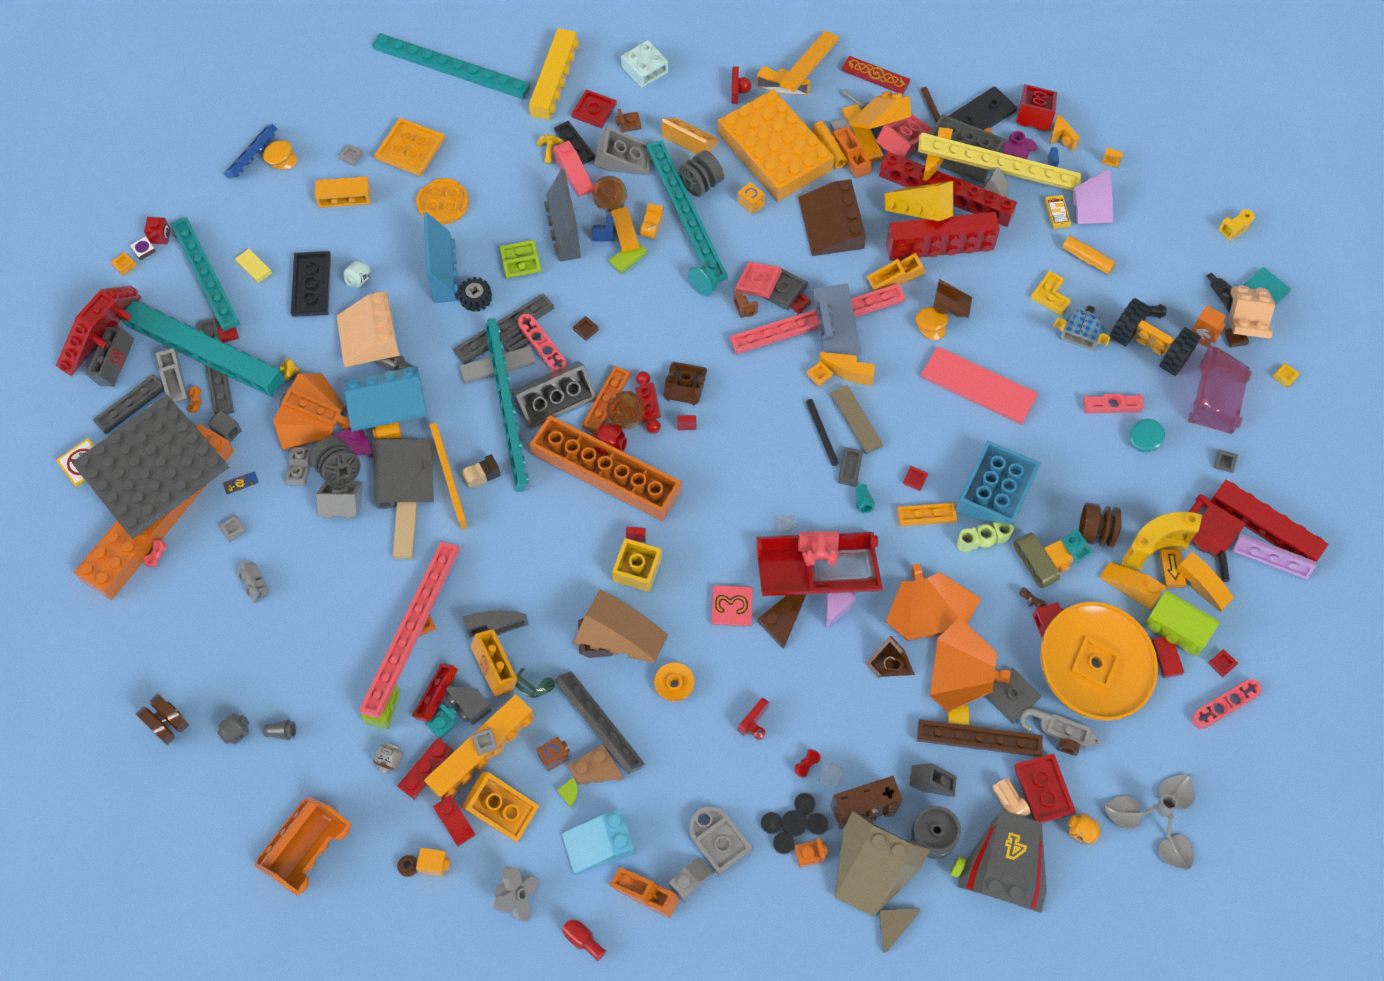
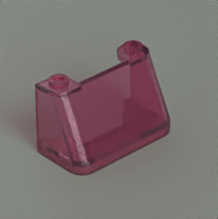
M1210 345L1200 363L1199 368H1201L1200 371L1202 373L1197 395L1193 402V411L1189 413L1188 422L1232 434L1236 428L1240 427L1242 422L1240 412L1246 383L1250 380L1252 371H1249V366L1222 349Z

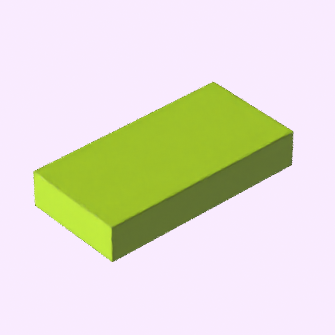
M639 243L640 248L626 252L621 250L609 260V264L622 274L647 254V249Z

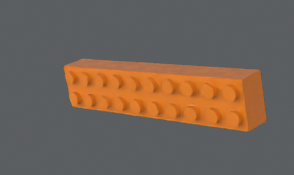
M198 424L196 428L226 462L234 452L230 442L203 425ZM205 486L134 539L116 521L73 573L81 582L112 601L144 562L143 558L152 552L153 540H162Z

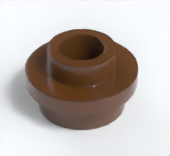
M412 855L403 856L397 864L399 873L405 877L415 875L417 873L416 866L418 860ZM407 862L412 863L409 869L404 868Z

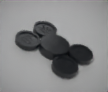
M808 793L799 794L794 801L796 810L785 813L782 820L774 812L766 813L762 817L761 827L768 834L777 833L782 826L784 832L777 834L773 840V847L779 854L790 853L794 848L793 837L802 835L806 827L811 833L816 835L826 831L828 821L823 814L813 813L808 819L804 815L811 813L815 808V799L812 795Z

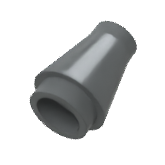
M284 720L265 725L263 734L265 737L290 740V738H294L296 735V724L294 721Z

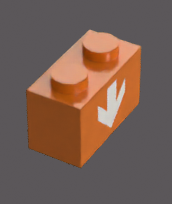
M1207 305L1192 331L1201 336L1199 344L1208 348L1211 342L1215 343L1224 329L1226 324L1223 321L1226 315Z

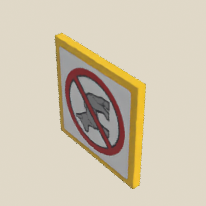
M89 438L56 459L75 487H78L86 480L72 462L94 447Z

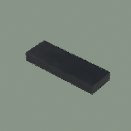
M569 121L554 127V132L564 142L570 141L583 165L595 159V154Z

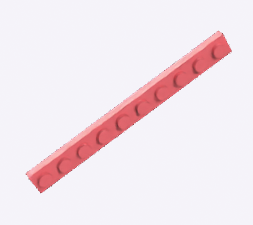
M899 284L851 298L854 317L905 302V296ZM816 309L730 336V342L735 354L737 355L819 329Z
M440 542L359 709L361 714L380 719L460 551L458 545Z

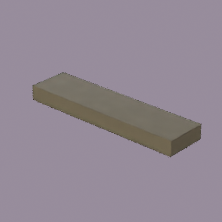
M848 385L832 391L830 394L865 454L883 447L882 441Z

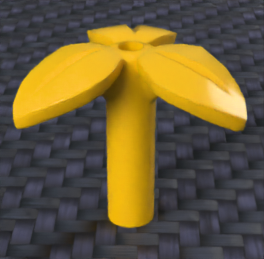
M545 134L537 141V146L547 144L544 160L546 164H551L554 145L564 143L562 139L557 138L555 135Z

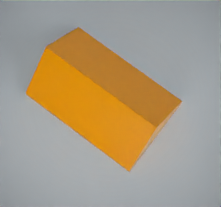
M676 117L662 119V137L695 154L702 150L711 152L719 141L718 138Z

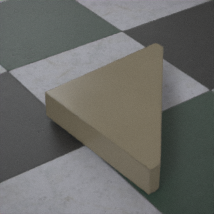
M920 908L879 911L883 953L887 952L918 915Z

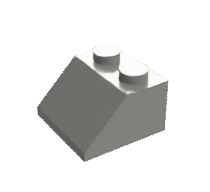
M324 482L316 494L318 516H324V518L343 516L346 519L357 516L361 509L363 482H351L343 487H332Z

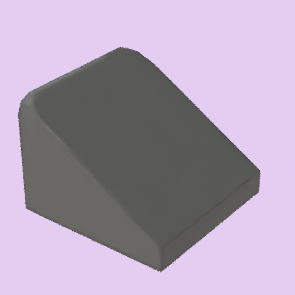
M1217 449L1214 468L1233 473L1238 454Z

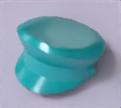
M703 263L701 267H692L689 270V282L697 292L704 296H709L717 289L716 276L707 264Z
M1154 419L1140 420L1135 423L1130 431L1131 444L1136 450L1141 452L1155 451L1165 438L1164 428Z

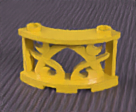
M1173 512L1151 520L1139 531L1120 566L1140 572L1146 559L1158 550L1180 549L1186 551L1188 544L1199 531L1202 515L1192 512Z

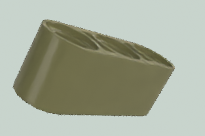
M1033 533L1026 534L1013 541L1017 554L1040 588H1045L1060 580L1057 568Z

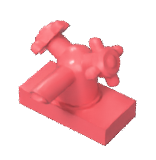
M799 532L798 550L803 552L802 555L807 566L815 565L816 562L814 560H828L829 565H835L839 554L837 552L839 532Z

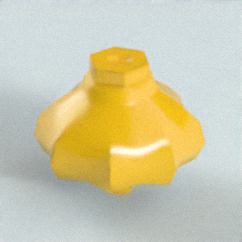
M285 358L282 366L278 367L285 381H289L300 372L299 367H296L294 361L290 358Z

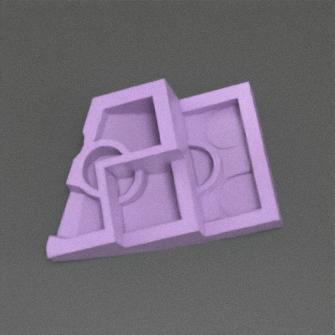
M1105 170L1084 183L1073 187V205L1077 206L1076 224L1113 223V193L1110 170Z

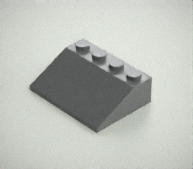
M943 114L930 132V135L938 136L939 127L953 129L951 140L999 153L1006 140ZM921 153L920 158L926 160L927 154ZM944 159L941 164L945 169L952 170L982 183L985 182L991 171Z
M562 169L546 194L547 201L544 202L545 211L550 213V216H547L548 225L553 227V230H550L551 239L556 241V244L553 245L554 253L559 255L560 262L581 258L578 227L565 169Z

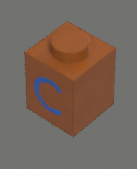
M559 737L536 748L538 756L547 772L569 760L568 752H570V749L565 741H560Z

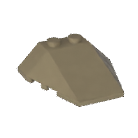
M852 810L843 829L834 897L874 917L922 868L931 849L912 839L908 841L873 824L871 819Z

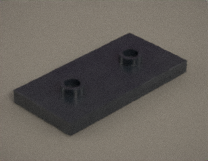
M994 86L948 115V117L984 130L993 127L1016 112L1017 106Z
M330 251L294 253L291 299L292 317L329 314Z

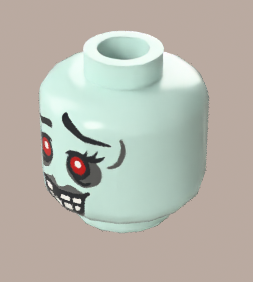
M355 261L344 270V280L347 285L360 288L370 279L371 270L366 263Z

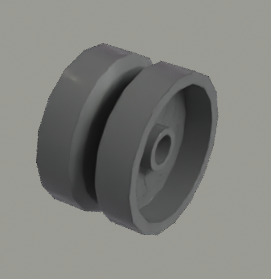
M930 806L922 810L916 817L911 830L912 840L931 849L927 856L930 859H941L949 855L955 848L961 835V826L956 815L949 809L941 806Z

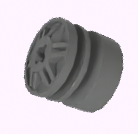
M702 150L692 160H687L686 163H683L678 168V173L684 186L696 197H701L710 190V187H715L724 180V172L719 161L707 150Z
M332 436L320 440L310 453L312 466L323 480L332 487H343L350 484L360 472L361 463L359 458L348 444L339 437Z

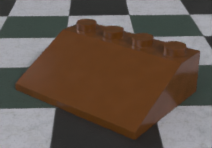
M851 179L834 181L799 196L798 199L812 256L864 249L866 234Z

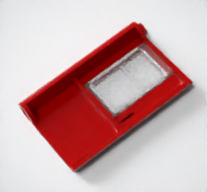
M874 532L839 533L837 551L839 554L834 566L829 565L828 560H814L816 562L815 565L807 566L802 555L803 552L798 550L799 535L756 537L762 596L875 592L883 590L875 547H878V536L874 535Z

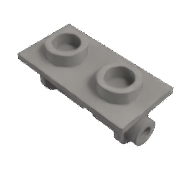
M241 561L240 568L237 571L240 581L244 582L248 597H251L253 602L256 603L258 596H261V598L268 596L269 589L263 579L256 581V579L261 578L257 565L253 564V562H248L245 565Z

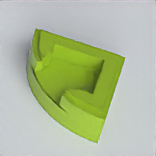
M571 778L557 790V793L570 808L576 802L578 787L574 778Z

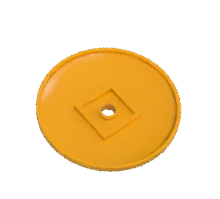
M1101 602L1078 603L1060 612L1050 622L1044 632L1040 657L1045 679L1056 697L1075 713L1093 720L1115 721L1137 712L1151 697L1158 676L1156 652L1143 627L1125 611ZM1092 658L1098 660L1099 668H1095L1092 665Z

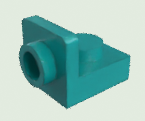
M1078 529L1061 539L1077 563L1094 553Z
M443 704L439 706L441 710L430 722L426 723V726L440 740L459 723L456 718L458 715L451 706L446 707Z

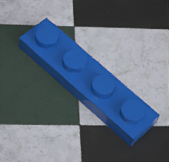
M273 123L265 126L223 174L228 179L240 176L244 171L242 168L245 165H249L254 160L253 156L264 149L266 141L269 142L274 138V132L278 128Z

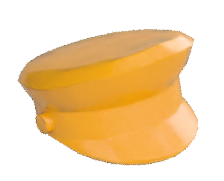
M285 140L272 142L263 152L264 160L273 168L289 169L297 163V156L292 151L291 143Z
M933 307L921 309L916 315L918 330L931 340H939L946 333L945 326L948 323V315L936 312Z

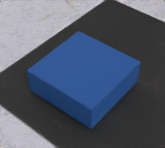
M1051 147L1048 155V165L1057 167L1059 163L1057 147Z

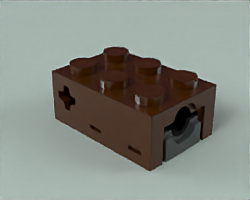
M890 776L834 794L830 806L838 828L842 829L845 827L852 810L871 819L872 822L877 820L876 817L882 815L889 817L896 814L902 802V797L894 776Z

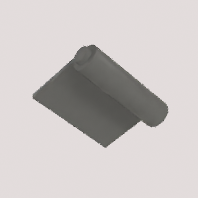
M379 438L374 441L375 507L389 509L394 506L395 502H434L431 440Z

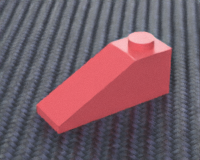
M570 141L555 146V161L561 170L565 169L566 178L578 197L593 191L594 187Z

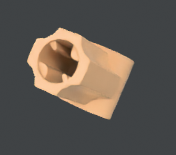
M1008 778L992 786L993 791L1002 804L1003 811L1021 817L1030 814L1028 804L1022 797H1019Z

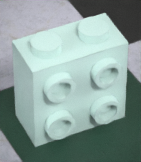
M648 40L621 56L622 68L641 88L668 73V60Z

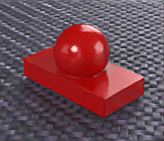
M733 66L731 103L738 104V94L748 93L751 90L752 84L746 77L739 78V66Z

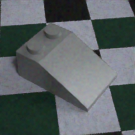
M607 126L599 135L594 164L609 171L648 175L651 158L646 149L648 143Z

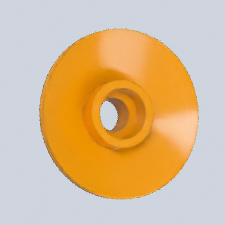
M673 662L663 665L657 671L654 678L656 692L667 701L678 702L684 700L694 689V675L687 666L681 663ZM677 682L678 686L672 687L671 683Z

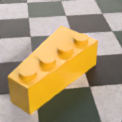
M953 181L900 188L884 193L885 211L941 221L953 216Z

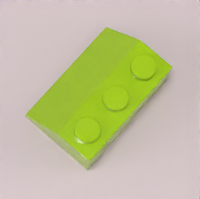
M1165 590L1145 621L1144 626L1162 637L1166 636L1167 641L1178 645L1187 653L1197 657L1213 635L1220 621Z

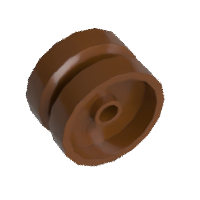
M157 693L150 700V705L157 712L154 714L147 707H142L136 715L168 746L175 739L174 733L168 727L171 725L177 732H183L189 724L169 701L166 702Z

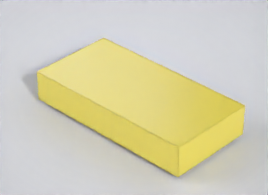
M250 249L235 258L236 262L257 283H260L272 274L271 269Z

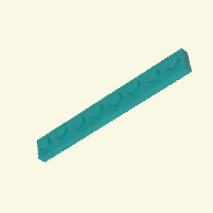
M186 217L171 223V227L223 332L241 325L188 218Z

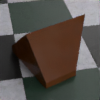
M889 636L866 661V664L878 678L915 675L905 650L892 636Z

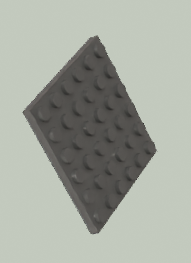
M168 394L72 462L132 539L229 468L225 460Z

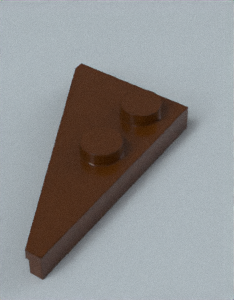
M786 595L757 620L782 648H785L806 595Z

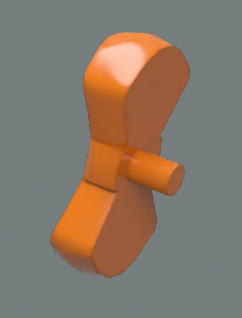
M191 387L188 392L191 400L186 410L190 413H196L200 408L199 404H202V400L199 397L202 390L198 387Z

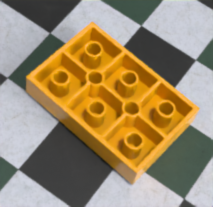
M774 89L718 119V134L777 202L829 173L834 168L835 156Z

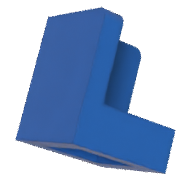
M606 216V225H593V241H614L613 216Z

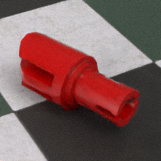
M570 920L564 924L563 934L578 950L585 949L596 961H599L607 951L593 939V932L582 922Z

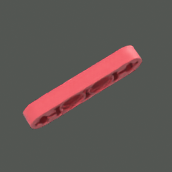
M530 314L521 315L518 319L519 329L549 369L554 372L565 367V358L534 317ZM524 320H525L526 322H529V321H530V327H531V330H530V331H529V327H528L526 324L523 325V321H524ZM539 333L542 335V339L535 341L532 339V335ZM545 347H550L553 352L546 355L542 350ZM554 357H555V360H556V362H557L558 364L561 363V367H560V368H559L558 366L554 367V366H555V361L553 360Z
M1254 679L1246 680L1201 707L1192 716L1193 724L1199 729H1205L1244 706L1261 693L1260 683ZM1248 687H1253L1255 689L1254 691H1250L1246 695H1244L1243 693L1244 691H1246ZM1230 695H1237L1240 699V703H1232L1230 700ZM1215 704L1223 707L1224 712L1222 714L1214 711L1213 706ZM1209 712L1210 716L1205 721H1199L1198 718L1200 716L1203 717Z

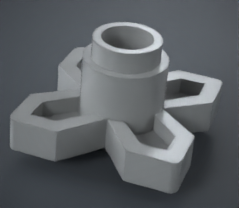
M506 866L502 875L503 883L499 884L495 890L496 900L494 909L503 913H508L512 910L513 918L520 921H528L531 907L527 897L536 892L539 879L529 875H524L521 878L520 870Z

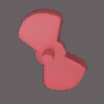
M160 539L153 540L151 554L143 558L144 564L148 567H157L159 558L163 556L162 553L167 549L166 543Z

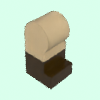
M492 454L486 456L485 460L465 468L461 473L467 486L470 488L501 476L499 467Z

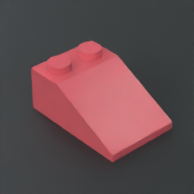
M911 113L912 117L885 124L876 142L883 149L908 159L918 151L919 135L922 133L930 134L932 128Z

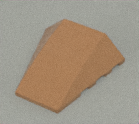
M599 590L584 617L573 644L578 646L586 644L590 645V649H607L612 654L624 653L628 654V658L655 663L668 634L632 607L603 590Z

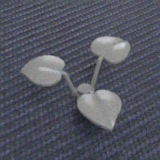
M1177 775L1164 780L1158 788L1160 801L1143 812H1140L1138 801L1127 795L1115 797L1104 805L1109 819L1124 829L1137 828L1141 823L1139 816H1145L1153 810H1157L1159 815L1163 817H1168V839H1164L1159 843V856L1166 864L1183 870L1191 868L1194 856L1190 842L1180 834L1171 837L1173 812L1175 809L1190 807L1194 801V791L1190 775Z

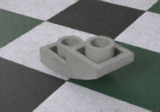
M292 448L289 457L290 466L285 478L286 485L305 486L311 464L310 453L312 448Z

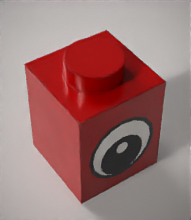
M147 217L144 233L151 244H168L171 229L165 217Z

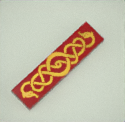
M852 56L847 58L842 67V71L894 92L902 93V95L910 84L909 78Z

